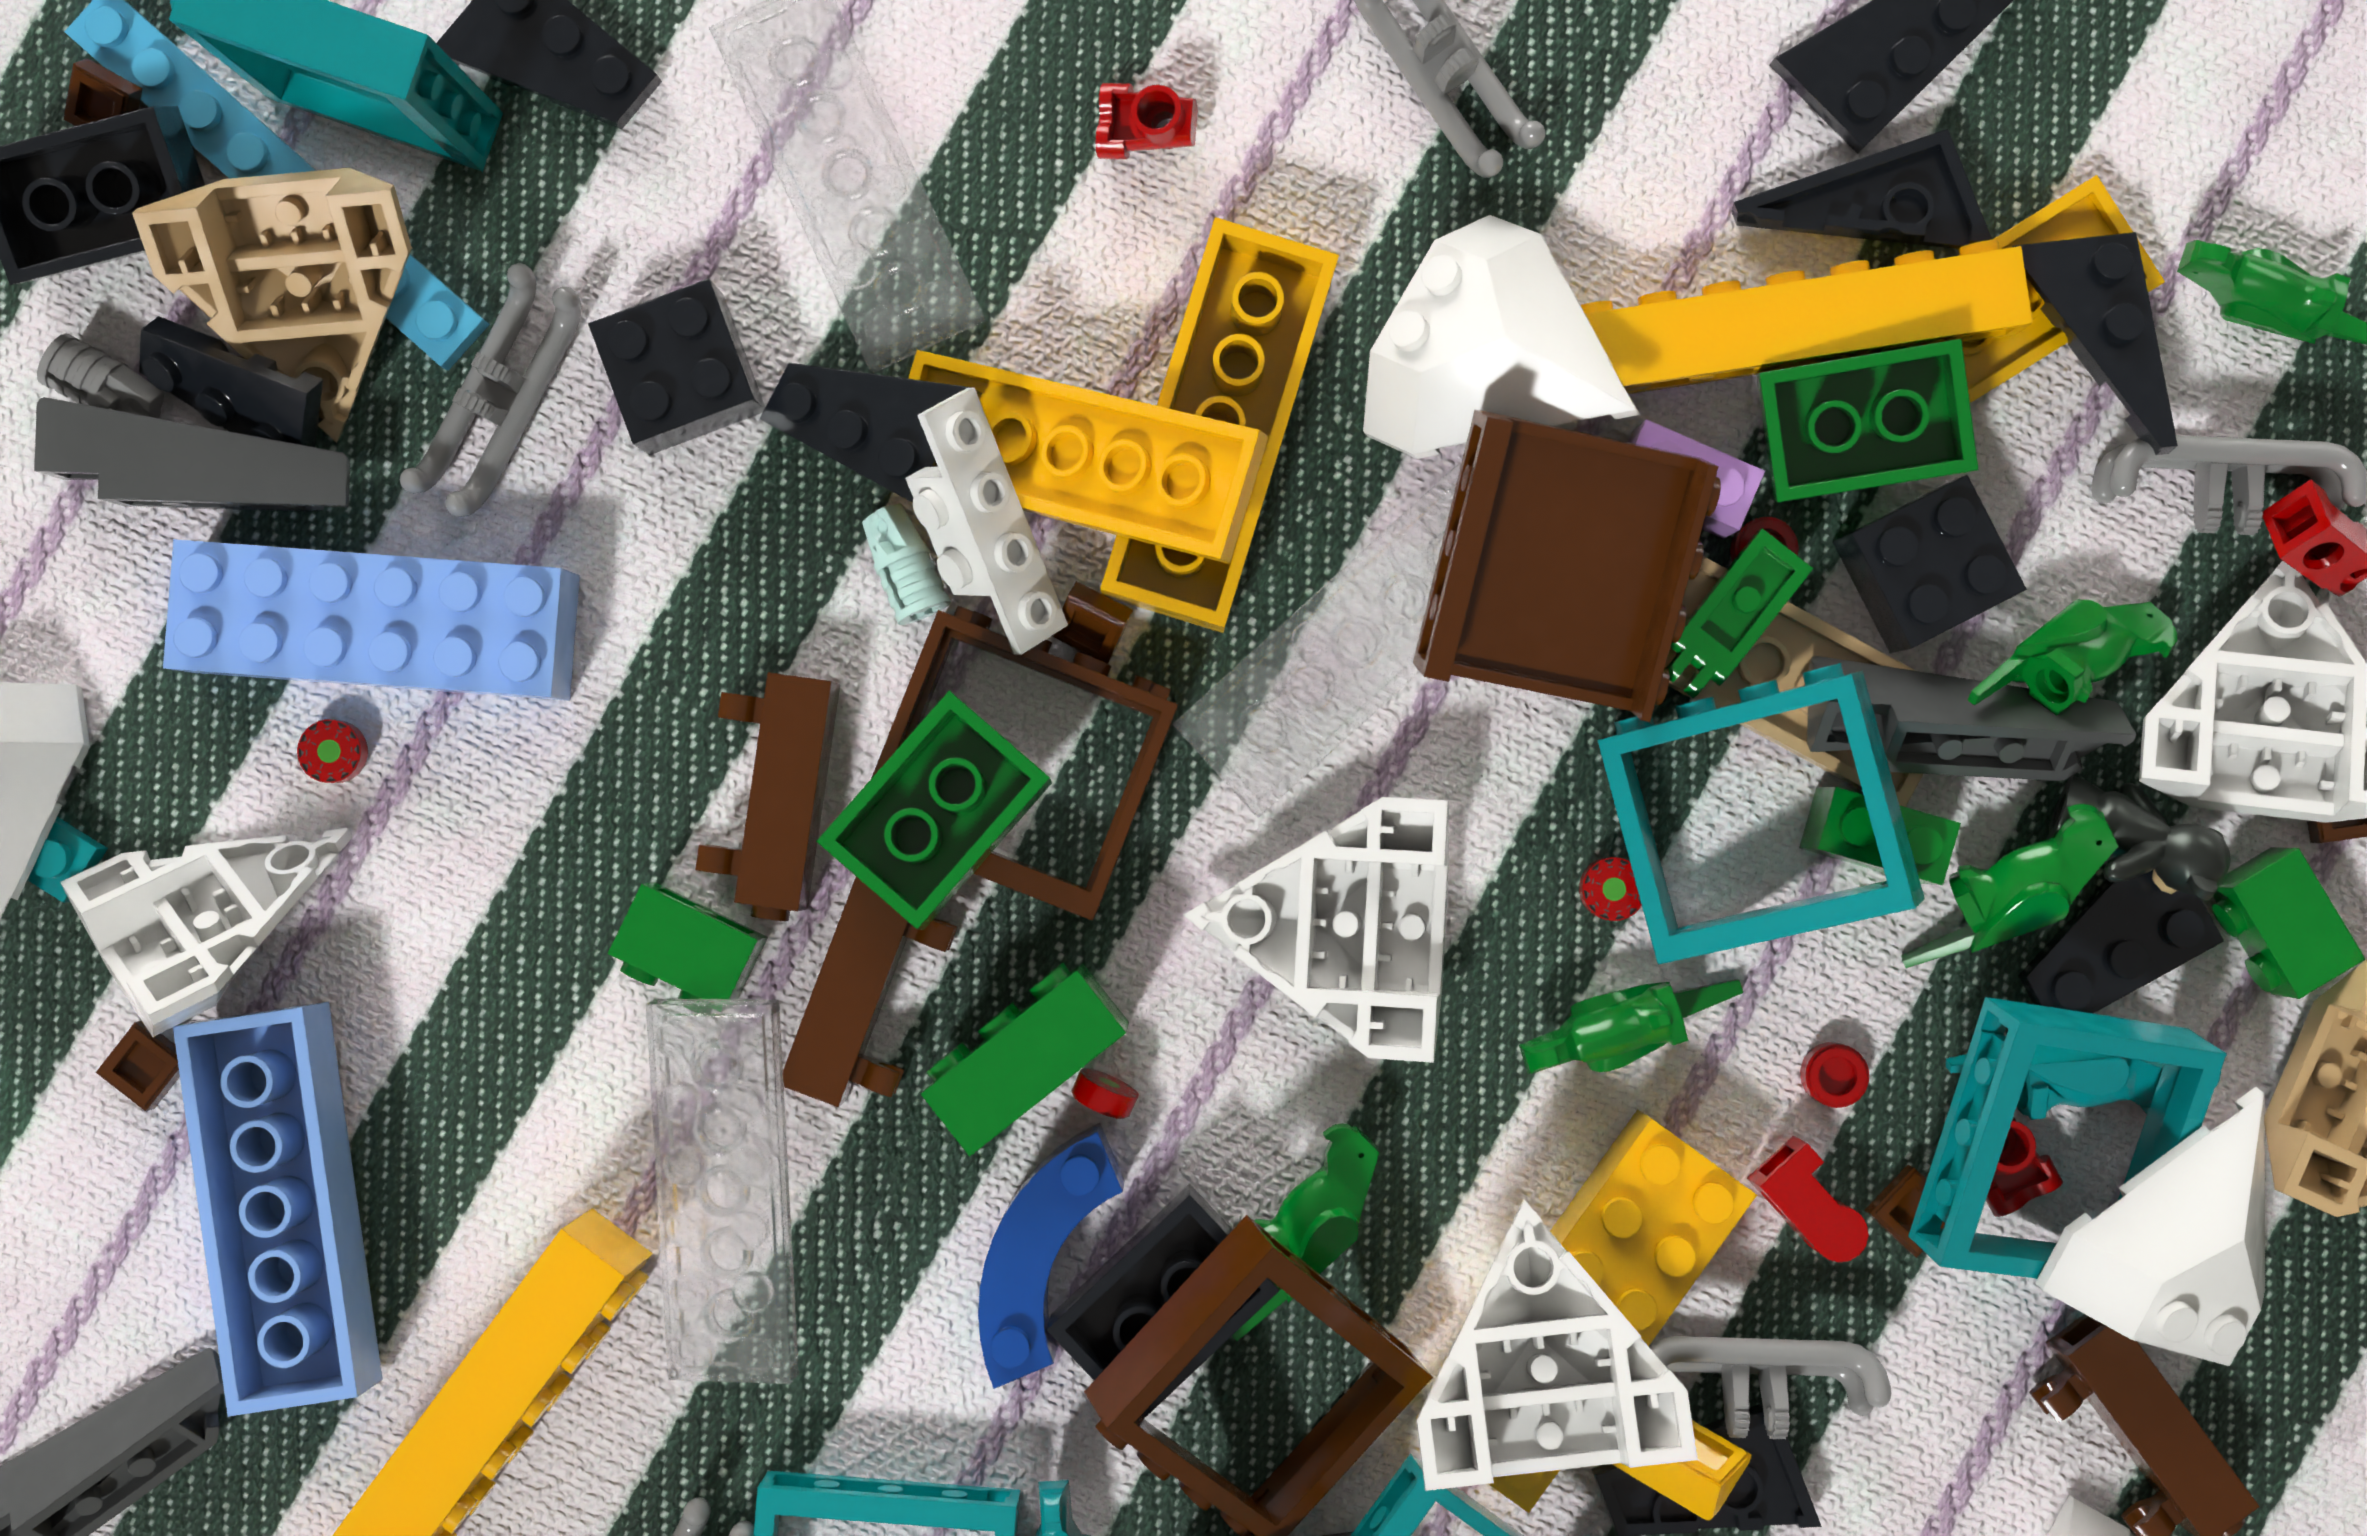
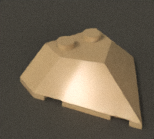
M352 168L223 179L137 208L132 214L153 275L173 294L178 289L211 318L206 324L244 359L248 360L257 353L275 360L278 368L277 372L296 379L306 372L324 379L319 412L321 420L318 426L337 443L343 432L412 249L394 185Z
M2367 960L2313 1002L2264 1115V1126L2275 1190L2335 1217L2360 1212V1207L2367 1206Z

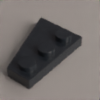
M472 0L437 42L440 48L458 66L461 64L487 74L491 79L511 87L515 85L546 97L552 103L619 129L624 128L662 82L653 70L568 0Z
M160 316L141 329L139 372L146 376L156 388L170 392L199 411L209 423L223 427L229 432L315 447L324 379L306 372L296 379L277 372L278 368L275 360L257 353L248 360L230 354L220 339Z
M788 363L760 419L913 503V496L905 478L924 467L938 466L917 415L960 391L972 387ZM976 390L977 395L980 399L982 393Z
M2152 870L2125 882H2109L2106 879L2098 888L2100 892L2074 920H2069L2018 977L2034 1005L2093 1014L2224 942V939L2199 897L2180 891L2172 894L2161 891L2152 879Z
M1762 1403L1749 1408L1750 1426L1746 1438H1729L1725 1418L1703 1426L1752 1454L1750 1463L1719 1512L1710 1521L1699 1517L1612 1464L1601 1465L1591 1469L1618 1536L1696 1533L1698 1529L1737 1527L1739 1531L1764 1530V1526L1796 1524L1798 1528L1822 1526L1788 1438L1769 1439V1435H1767Z

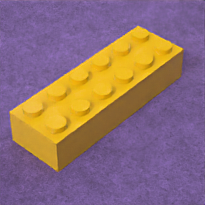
M1217 217L1214 218L1157 406L1258 429L1268 436V441L1230 564L1116 535L1100 587L1103 595L1120 602L1224 633L1339 258L1338 254Z
M1637 1109L1550 1232L1572 1254L1637 1330L1642 1340L1649 1347L1757 1194ZM1560 1470L1493 1477L1494 1483L1489 1485L1530 1513Z
M593 1208L561 1228L332 1536H457L454 1531L468 1514L471 1516L495 1486L496 1483L493 1479L507 1462L510 1464L533 1435L534 1431L527 1425L533 1427L545 1411L549 1412L573 1381L564 1372L567 1371L572 1374L584 1359L587 1360L605 1339L611 1328L602 1321L605 1318L612 1321L623 1307L626 1308L643 1288L649 1276L641 1271V1269L653 1253Z

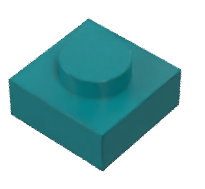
M57 817L27 881L63 903L70 902L60 882L98 865L108 848Z

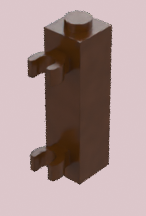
M768 672L764 698L721 692L718 718L760 724L742 849L709 844L699 845L695 870L738 876L734 903L752 905L751 917L789 921L790 911L799 912L808 909L817 849L816 841L818 840L840 691V684L835 682Z
M855 877L778 1085L839 1107L847 1100L853 1082L887 1097H892L893 1093L896 1094L905 1069L865 1056V1050L907 938L946 952L950 950L958 926L934 918L924 930H917L859 878Z
M2083 1314L2046 1342L2052 1353L2064 1367V1370L2059 1374L2044 1379L2030 1390V1395L2046 1415L2050 1413L2056 1422H2061L2072 1415L2081 1406L2083 1400L2087 1398L2156 1491V1494L2152 1497L2136 1502L2121 1515L2135 1536H2170L2178 1524L2194 1536H2232L2244 1526L2245 1517L2260 1506L2137 1341L2131 1340Z

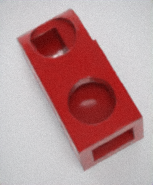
M2312 479L2262 511V518L2279 558L2323 590L2326 588L2340 597L2353 590L2359 582L2367 578V529L2358 521L2353 522L2332 505L2326 491Z
M1792 1136L1749 1175L1747 1179L1808 1246L1828 1260L1839 1263L1851 1261L1859 1256L1867 1245L1869 1237L1867 1224L1861 1214L1846 1204L1834 1200L1815 1179L1812 1173L1824 1161L1808 1143Z

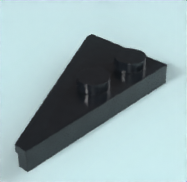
M1948 129L1735 201L1731 210L1737 226L1959 249L1971 243L1992 240Z
M2136 232L2012 246L2022 247L2026 278L2044 300L2045 304L2040 309L2052 325L2060 328L2066 334L2068 346L2097 384L2101 386L2107 383L2130 413L2125 421L2138 438L2147 442L2153 448L2155 455L2169 454L2178 444Z

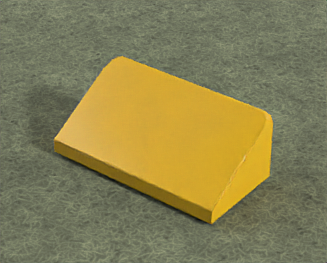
M1692 1420L1697 1460L1632 1468L1622 1463L1612 1464L1699 1517L1710 1521L1719 1512L1750 1463L1752 1454Z

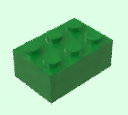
M1961 339L1756 374L1773 499L1776 502L1979 470Z
M949 690L816 842L917 930H924L1048 789L1052 781L1048 775Z
M1061 963L1029 990L1036 1000L1021 1012L1012 1002L978 1030V1033L984 1039L983 1042L971 1051L964 1042H961L926 1072L932 1079V1082L921 1093V1096L969 1157L1126 1034L1129 1021L1083 963L1071 972L1064 963Z

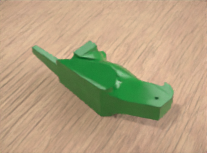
M2200 240L2186 243L2177 272L2211 293L2220 306V316L2224 320L2315 344L2317 338L2326 335L2367 345V322L2343 312L2351 278L2338 273L2326 278L2314 277L2282 254L2268 249L2253 248L2239 255L2231 252V248Z
M2076 599L2019 644L2010 658L1971 691L1968 701L1975 706L2011 681L2021 682L2028 685L2030 688L2028 694L2055 715H2059L2077 700L2086 703L2093 690L2092 683L2101 681L2113 674L2129 657L2160 652L2163 657L2167 658L2177 642L2176 628L2173 626L2172 620L2151 602L2102 607L2092 600Z
M2088 804L2069 806L2067 810L2071 817L2062 824L2054 838L2018 848L2004 855L1988 869H1978L1971 865L1958 866L1957 872L1949 875V883L1954 898L1968 925L1901 955L1905 968L1969 948L1971 953L2064 920L2069 913L2071 903L2082 888L2119 847L2103 812Z
M1739 979L1673 992L1670 982L1635 986L1577 1002L1570 1006L1571 1016L1559 1029L1519 1044L1527 1073H1536L1573 1060L1586 1062L1590 1070L1596 1072H1608L1624 1067L1664 1046L1666 1043L1676 1045L1689 1041L1683 1018L1743 993V989Z
M1335 1124L1326 1129L1323 1135L1325 1139L1330 1141L1325 1149L1324 1166L1290 1192L1283 1201L1275 1218L1270 1220H1254L1319 1274L1357 1240L1362 1209L1379 1156L1376 1145L1356 1126H1351L1350 1124ZM1279 1287L1280 1291L1236 1331L1232 1337L1238 1341L1285 1300L1289 1303L1293 1298Z

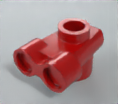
M1131 83L1101 84L1099 91L1100 118L1095 140L1098 159H1128L1130 151L1195 146L1198 116L1196 99L1178 97L1171 88L1164 85H1151L1140 92H1134ZM1171 119L1167 125L1156 128L1162 120Z
M2014 1116L1986 1198V1202L1995 1217L2013 1213L2031 1199L2051 1193L2063 1184V1180L2050 1156H2039L2036 1151L2034 1135L2027 1126L2017 1122Z

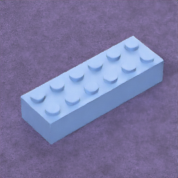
M173 539L163 668L202 674L570 701L580 575L556 567Z
M329 1001L174 1026L173 1032L227 1415L229 1417L359 1397L383 1380Z

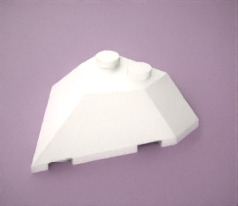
M1488 215L1434 240L1371 348L1363 432L1369 438L1416 459L1440 455V448L1465 444L1474 409L1565 429L1577 427V421L1610 414L1614 419L1640 414L1616 374L1611 360L1574 292L1565 280L1543 236L1540 233Z
M2282 561L2188 667L2173 687L2145 716L2142 728L2140 782L2195 808L2325 823L2367 818V663L2327 603L2321 605L2301 573Z
M0 682V920L10 899L18 900L62 807L56 801L72 767L80 769L90 748L82 688L76 684Z
M1381 797L1361 809L1358 813L1315 836L1209 901L1183 914L1185 918L1202 931L1208 932L1234 952L1233 954L1315 1018L1318 1017L1349 1041V1044L1366 1057L1434 1063L1442 997L1448 892V800Z
M349 828L325 830L322 836L323 839L316 842H289L287 835L190 845L185 846L181 857L150 860L146 850L127 852L110 858L60 883L109 972L152 1037L174 1026L183 1025L194 1016L216 1006L228 984L257 947L353 837Z
M2254 1087L2235 1101L2239 1112L2227 1121L2218 1125L2212 1131L2203 1125L2119 1187L2123 1197L2097 1217L2092 1219L2088 1214L2084 1213L2066 1226L2035 1284L2047 1294L2131 1340L2230 1366L2238 1350L2243 1346L2247 1334L2261 1311L2265 1293L2264 1092Z
M1523 1200L1416 1419L1425 1490L1494 1483L1493 1477L1622 1463L1632 1468L1697 1460L1688 1390L1642 1340L1637 1330L1572 1254L1561 1245L1543 1224L1542 1219L1526 1200Z

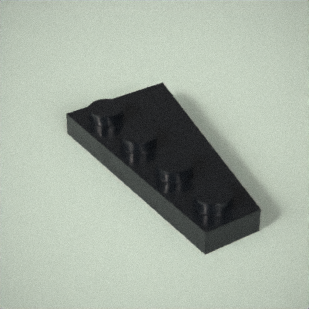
M1872 0L1775 57L1769 66L1858 154L2013 0Z

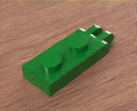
M1763 528L1756 531L1687 619L1679 641L1676 643L1671 642L1670 648L1677 654L1667 666L1669 680L1673 683L1686 667L1691 664L1697 671L1683 688V691L1690 697L1695 698L1709 680H1712L1718 686L1722 685L1814 568Z

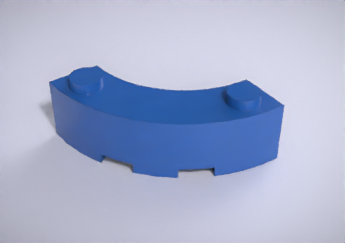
M1101 1123L1078 1133L1060 1145L1034 1169L1009 1203L994 1234L984 1263L978 1308L980 1342L985 1366L993 1389L1054 1364L1058 1347L1054 1337L1047 1331L1050 1319L1048 1311V1284L1053 1262L1061 1246L1078 1223L1106 1200L1122 1193L1125 1180Z

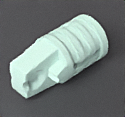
M901 503L884 506L862 521L875 563L873 567L876 574L880 576L881 585L884 592L888 595L891 608L895 611L898 625H906L922 620L951 604L948 594L943 589L944 584L941 577L937 575L934 561L929 556V549L922 541Z

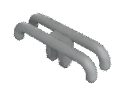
M1354 0L1358 10L1458 155L1474 173L1483 178L1497 175L1503 167V158L1498 151L1488 150L1482 144L1448 95V93L1467 80L1499 126L1515 144L1524 149H1532L1544 141V126L1538 121H1529L1523 115L1444 0H1413L1428 22L1417 35L1418 37H1416L1414 45L1383 0Z
M513 264L508 269L507 280L510 283V289L507 299L482 348L473 359L472 367L461 388H458L452 400L453 403L421 462L415 468L405 469L400 475V484L405 491L413 494L428 491L445 474L476 414L498 425L466 485L461 491H454L446 497V509L453 516L465 517L472 515L482 507L491 495L568 349L579 324L581 301L577 292L570 287L557 288L552 297L555 306L553 319L524 376L522 377L510 368L502 365L527 319L536 294V278L531 268L526 264Z
M2176 435L2178 446L2169 454L2155 455L2153 448L2147 442L2138 438L2129 444H2122L2108 452L2095 468L2091 485L2092 497L2097 502L2105 504L2113 501L2116 496L2128 497L2133 494L2137 487V479L2141 467L2195 470V513L2193 515L2195 529L2200 533L2214 534L2215 531H2218V527L2221 526L2227 471H2231L2233 525H2235L2237 534L2255 535V533H2258V529L2261 528L2265 473L2301 474L2308 476L2326 491L2330 503L2339 510L2344 507L2345 503L2352 507H2360L2367 502V470L2360 458L2345 446L2323 441Z
M1673 1336L1658 1339L1649 1346L1666 1368L1672 1372L1721 1373L1725 1423L1729 1438H1746L1748 1436L1750 1426L1749 1374H1758L1765 1430H1767L1769 1439H1786L1788 1437L1790 1416L1787 1375L1828 1376L1835 1378L1841 1382L1846 1390L1850 1410L1860 1416L1871 1413L1873 1407L1880 1408L1886 1406L1891 1399V1386L1886 1369L1873 1353L1861 1345L1850 1342Z

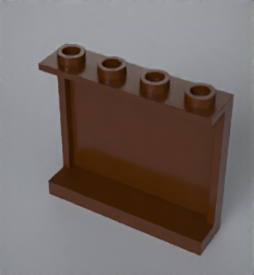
M1474 409L1413 664L1427 678L1449 682L1451 675L1628 710L1640 720L1650 722L1654 706L1660 705L1663 702L1668 690L1669 670L1665 665L1671 642L1676 643L1679 641L1685 627L1686 607L1682 604L1688 579H1695L1702 564L1703 544L1699 541L1705 516H1711L1718 504L1721 482L1716 475L1719 466L1695 456Z

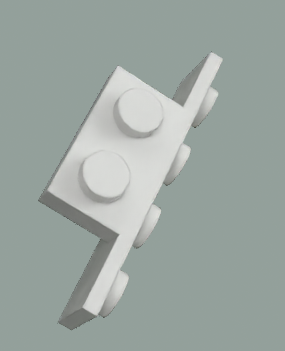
M975 387L966 388L917 415L938 466L924 467L905 479L913 496L915 515L926 528L937 554V567L942 579L950 586L953 595L991 596L1013 653L1022 655L1068 626V623Z

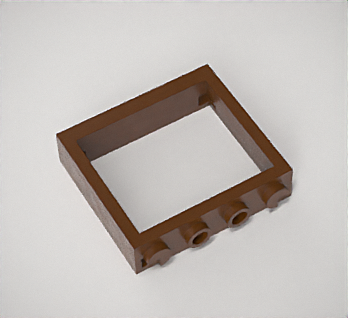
M957 606L954 616L938 610L872 777L923 721L954 640L1153 717L1086 887L994 851L973 873L1093 921L1177 712L1178 704L1167 700L1171 689L1135 675L1131 686L1108 677L1111 665L1076 652L1072 662L1049 654L1052 642L1049 640L1042 641L1022 655L1014 654L1006 636L989 630L993 621L992 618L961 606Z
M1246 1215L1084 1393L1101 1418L1095 1427L1107 1441L1119 1450H1123L1127 1444L1135 1448L1141 1462L1159 1479L1165 1481L1170 1475L1174 1476L1180 1481L1179 1486L1184 1493L1203 1510L1207 1511L1212 1505L1216 1506L1221 1510L1220 1515L1238 1535L1288 1536L1427 1385L1433 1376L1400 1339ZM1266 1278H1269L1370 1359L1373 1364L1250 1497L1143 1419L1141 1415Z

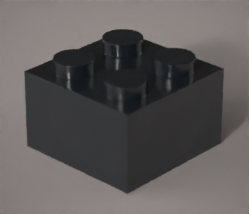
M710 278L588 323L633 445L648 455L763 413L765 404L725 297Z
M1968 475L1946 483L1832 542L1890 654L1912 649L2027 590Z

